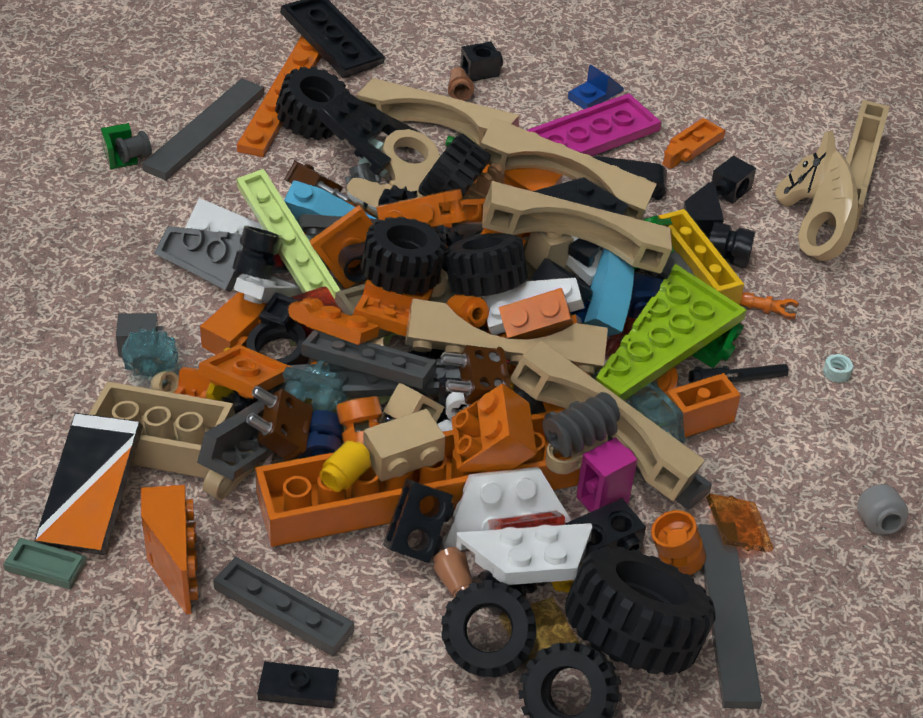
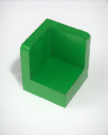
M129 123L101 128L103 150L110 169L137 165V157L129 159L128 163H122L115 147V139L132 137Z

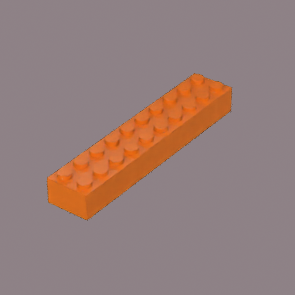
M565 409L554 410V412L558 413ZM549 412L531 415L537 454L514 469L538 467L553 490L577 486L580 469L568 474H557L548 469L546 465V450L549 442L545 437L542 422L545 419V415ZM453 430L443 431L445 435L444 460L432 466H425L405 473L403 476L381 482L372 466H370L348 489L334 492L323 483L319 475L323 469V463L333 454L328 453L255 467L256 495L270 545L274 547L389 524L406 478L453 495L451 502L454 503L453 510H455L457 503L463 496V488L468 475L486 472H460L457 470ZM559 452L553 455L556 459L562 461L571 458V456L568 458L563 457ZM426 496L421 500L420 511L422 514L432 510L434 506L432 496Z

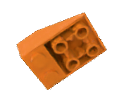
M185 485L142 487L141 519L147 560L185 614H192L191 601L198 600V581L196 578V571H198L197 551L190 550L195 549V543H197L196 522H189L194 520L193 499H186Z

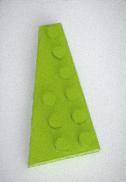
M675 263L669 277L663 280L655 297L649 300L633 323L630 333L624 336L616 353L610 356L596 376V381L622 400H626L743 321L747 310Z

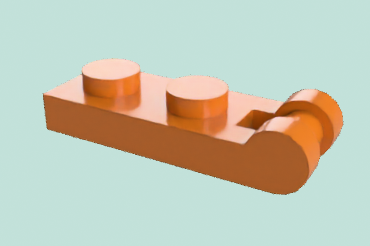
M461 189L376 207L379 220H385V218L405 217L425 222L430 227L467 220L466 210H462L460 199L463 198ZM448 202L450 213L442 214L440 203Z

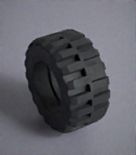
M609 546L602 547L586 555L565 602L568 622L572 628L577 629V635L583 641L587 640L591 643L592 648L599 652H604L609 655L610 659L616 662L621 661L628 664L630 668L636 670L644 669L651 674L663 672L665 675H673L690 668L695 663L716 619L713 600L710 596L706 595V590L701 585H697L692 577L681 573L677 567L670 563L668 565L657 557L644 555L641 551L634 549L631 551L625 550L624 547H614L613 549Z

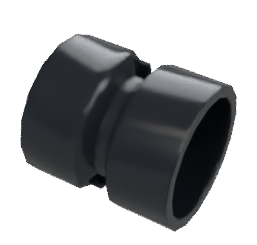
M714 222L709 240L722 257L729 260L730 265L747 268L756 231L740 227L734 231L731 225Z
M244 226L239 242L243 249L237 251L232 268L253 277L271 279L276 264L273 260V255L279 253L283 237L264 229Z

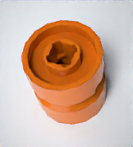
M378 396L354 399L336 405L339 424L344 425L346 428L342 433L343 444L346 441L363 444L364 431L357 432L355 425L369 423V427L382 424L378 420L383 415Z
M672 510L660 515L654 521L651 534L660 560L668 565L670 563L677 567L678 571L683 574L692 575L699 571L705 564L707 555L693 516L683 510Z

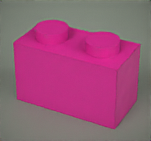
M615 437L583 454L576 498L589 512L621 498L626 503H629L637 458L634 453Z

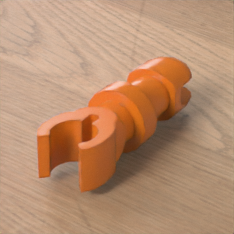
M743 292L740 305L748 307V309H761L766 314H769L770 311L775 312L787 319H796L795 313H787L785 308L789 305L795 308L799 307V303L794 299L773 300V296L767 295L766 298L755 296L754 293Z

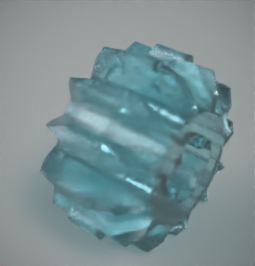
M140 327L138 333H129L127 340H125L122 346L121 355L123 356L122 360L125 369L132 370L133 376L143 375L147 379L148 377H154V375L160 372L171 371L178 360L175 338L168 337L167 331L156 332L155 328L151 331H146Z

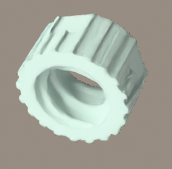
M830 355L825 361L823 374L832 382L843 383L851 377L854 365L844 355Z

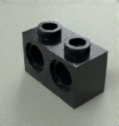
M406 478L383 546L391 551L430 563L432 556L439 552L442 544L440 532L443 523H447L452 516L454 503L451 501L453 495ZM426 496H432L434 499L432 510L422 514L420 511L421 500ZM414 530H421L422 540L420 544L415 547H409V534Z
M623 498L564 524H592L591 540L587 543L585 557L592 551L607 546L611 549L614 547H624L625 550L631 551L634 549L639 551L643 546L646 526Z

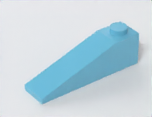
M293 180L284 199V202L298 223L299 217L302 214L343 217L355 208V206L324 189ZM367 214L369 218L376 219L375 217Z

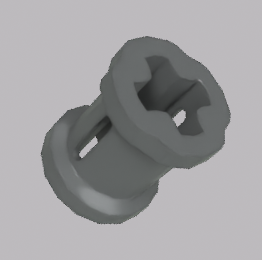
M139 131L136 136L127 139H115L116 151L122 163H128L129 159L143 154L145 156L152 154L150 140L144 131Z

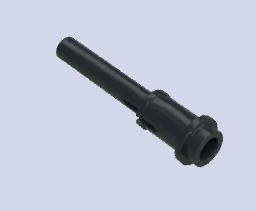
M787 364L729 369L728 366L703 369L697 366L694 370L689 371L688 382L690 384L725 373V375L737 374L735 377H728L731 382L788 376L789 369Z

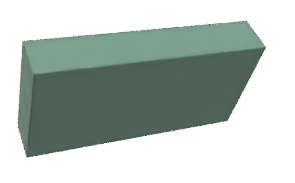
M20 538L3 565L5 571L71 590L87 561L86 556Z

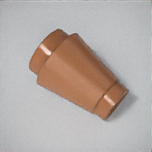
M457 67L450 73L448 94L451 98L466 101L474 92V84L465 70Z
M449 547L434 556L433 561L435 565L433 570L455 598V594L460 589L464 590L469 587L468 584L472 583L466 554L460 552L457 547Z

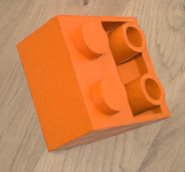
M503 383L451 418L456 466L460 472L513 470L537 454L530 404Z

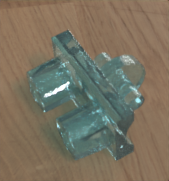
M319 360L314 368L306 366L304 370L286 366L283 373L286 383L284 390L303 402L306 397L312 398L311 404L314 411L327 410L332 412L337 404L346 402L347 396L343 394L342 389L343 382L341 379H337V373L330 372L328 361Z

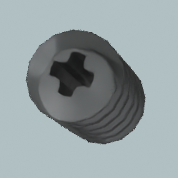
M600 392L596 397H590L585 402L577 403L574 407L567 408L562 413H556L551 418L544 419L542 427L545 437L554 449L563 457L568 458L572 455L573 450L580 452L583 450L584 445L589 447L594 445L595 439L603 441L606 438V434L610 436L615 435L618 430L617 421L620 419L619 407L616 400L610 394Z

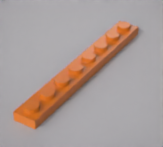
M302 35L238 141L237 152L260 157L265 156L284 123L278 120L275 107L287 73L290 74L293 69L299 70L300 67H316L321 55Z

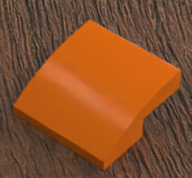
M367 280L363 295L356 305L353 315L366 317L368 319L367 322L380 326L379 329L406 337L409 309L413 298L430 301L434 288L428 289V292L425 293L417 292L416 295L405 293L402 295L383 290L382 287L372 284V280Z

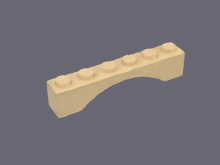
M372 78L356 94L357 99L401 122L417 121L443 125L465 134L479 146L494 117L519 127V115L376 78Z
M862 100L846 161L851 167L855 178L858 194V213L854 231L857 230L890 107ZM835 217L830 218L827 225L836 227Z
M495 117L480 144V147L491 154L488 165L499 163L504 171L517 168H535L562 174L573 180L585 177L628 204L626 216L642 220L656 187V183L644 177L636 176L615 165L607 164L588 154L580 153L561 143L553 142L539 136L537 133L529 132Z
M492 181L483 204L482 228L512 235L541 231L574 236L607 249L633 267L660 274L672 251L670 227Z
M413 298L409 309L405 345H411L413 350L419 352H431L432 349H438L454 354H462L467 345L495 349L502 347L506 360H510V364L517 366L522 355L540 341H543L578 368L592 376L594 373H598L604 366L608 328L575 323L563 331L546 337L527 340L508 339L473 327L459 317L446 303Z
M540 341L522 355L510 378L512 383L535 400L551 403L565 409L569 408L570 403L574 401L585 402L590 397H596L600 392L610 394L616 400L620 412V419L617 421V433L611 437H616L634 453L637 458L636 465L640 469L645 481L673 502L689 486L705 462L702 457L543 341Z

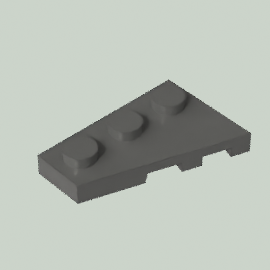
M167 226L154 253L230 292L241 273L232 267L237 251L243 249V246L239 243L242 234Z

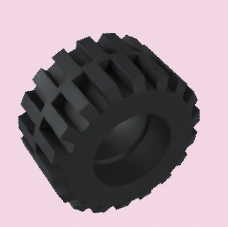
M317 67L293 69L290 74L287 73L279 92L275 112L278 114L277 118L280 122H284L283 126L286 129H291L295 135L300 134L303 138L309 139L311 137L314 140H321L322 136L325 139L330 138L333 132L317 115L322 107L343 91L350 94L349 89L345 88L346 84L343 81H339L336 75H331L327 70H319Z
M462 133L456 136L419 185L418 193L426 196L461 189L463 197L490 162L491 154Z
M389 217L385 218V220H378L375 222V225H371L368 229L361 269L365 272L364 276L368 280H372V284L382 287L383 290L388 292L392 291L402 295L403 293L416 295L417 292H428V289H433L440 279L446 251L445 239L442 235H439L437 229L431 228L429 224L419 222L416 219Z
M505 233L481 234L459 240L446 248L444 258L450 291L455 294L476 297L495 295L512 290L528 279L523 240L519 236Z
M484 580L483 583L477 584L474 582L468 584V588L460 589L455 594L456 597L452 601L449 600L445 607L447 609L446 613L442 616L441 635L446 651L463 670L479 677L496 678L514 672L522 663H525L535 645L536 622L529 602L526 601L517 589L514 590L503 582L495 583L493 580ZM485 607H494L503 611L510 619L512 626L511 637L507 644L494 652H484L472 645L467 635L469 619L476 611Z
M556 643L552 644L550 648H543L537 652L538 656L535 659H530L526 664L528 667L527 673H522L520 682L524 683L523 690H519V699H524L525 706L521 707L524 715H529L530 718L616 717L619 711L616 709L618 702L622 700V693H619V685L622 684L620 676H616L614 672L616 667L612 661H608L605 658L606 655L585 644ZM567 668L580 670L587 677L591 686L590 702L587 708L577 715L562 713L555 706L551 696V686L555 676Z

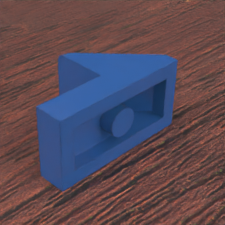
M590 64L587 82L569 91L568 99L581 108L586 109L603 103L624 91V88L610 76Z

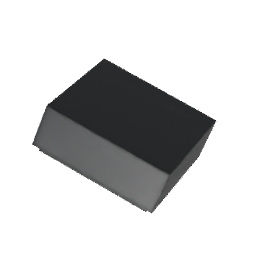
M275 292L259 314V318L262 323L288 332L295 322L289 317V305L296 301L300 302V300Z

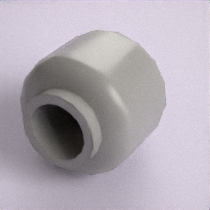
M878 484L871 486L861 494L857 502L859 515L868 529L877 535L895 533L907 521L908 507L897 490L890 485Z

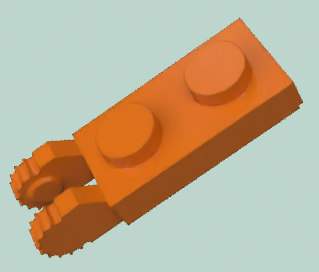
M308 297L303 299V301H296L289 305L288 313L291 319L331 336L357 345L378 337L380 326L367 322L368 319L359 315L350 316L341 313V310L337 307L324 306L319 299Z

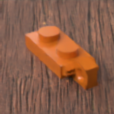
M705 118L700 119L671 138L670 144L664 151L665 155L662 165L672 169L682 160L689 162V160L694 159L722 140L726 130Z

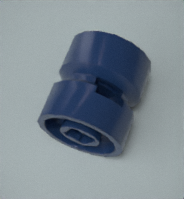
M327 410L312 412L306 451L300 454L298 459L333 453L343 445L342 433L344 432V425L339 424L336 413Z

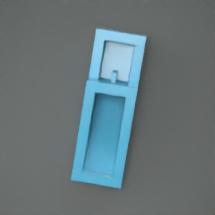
M605 248L603 249L590 287L592 294L588 299L591 300L584 324L608 328L607 336L610 337L623 331L632 295L634 267Z

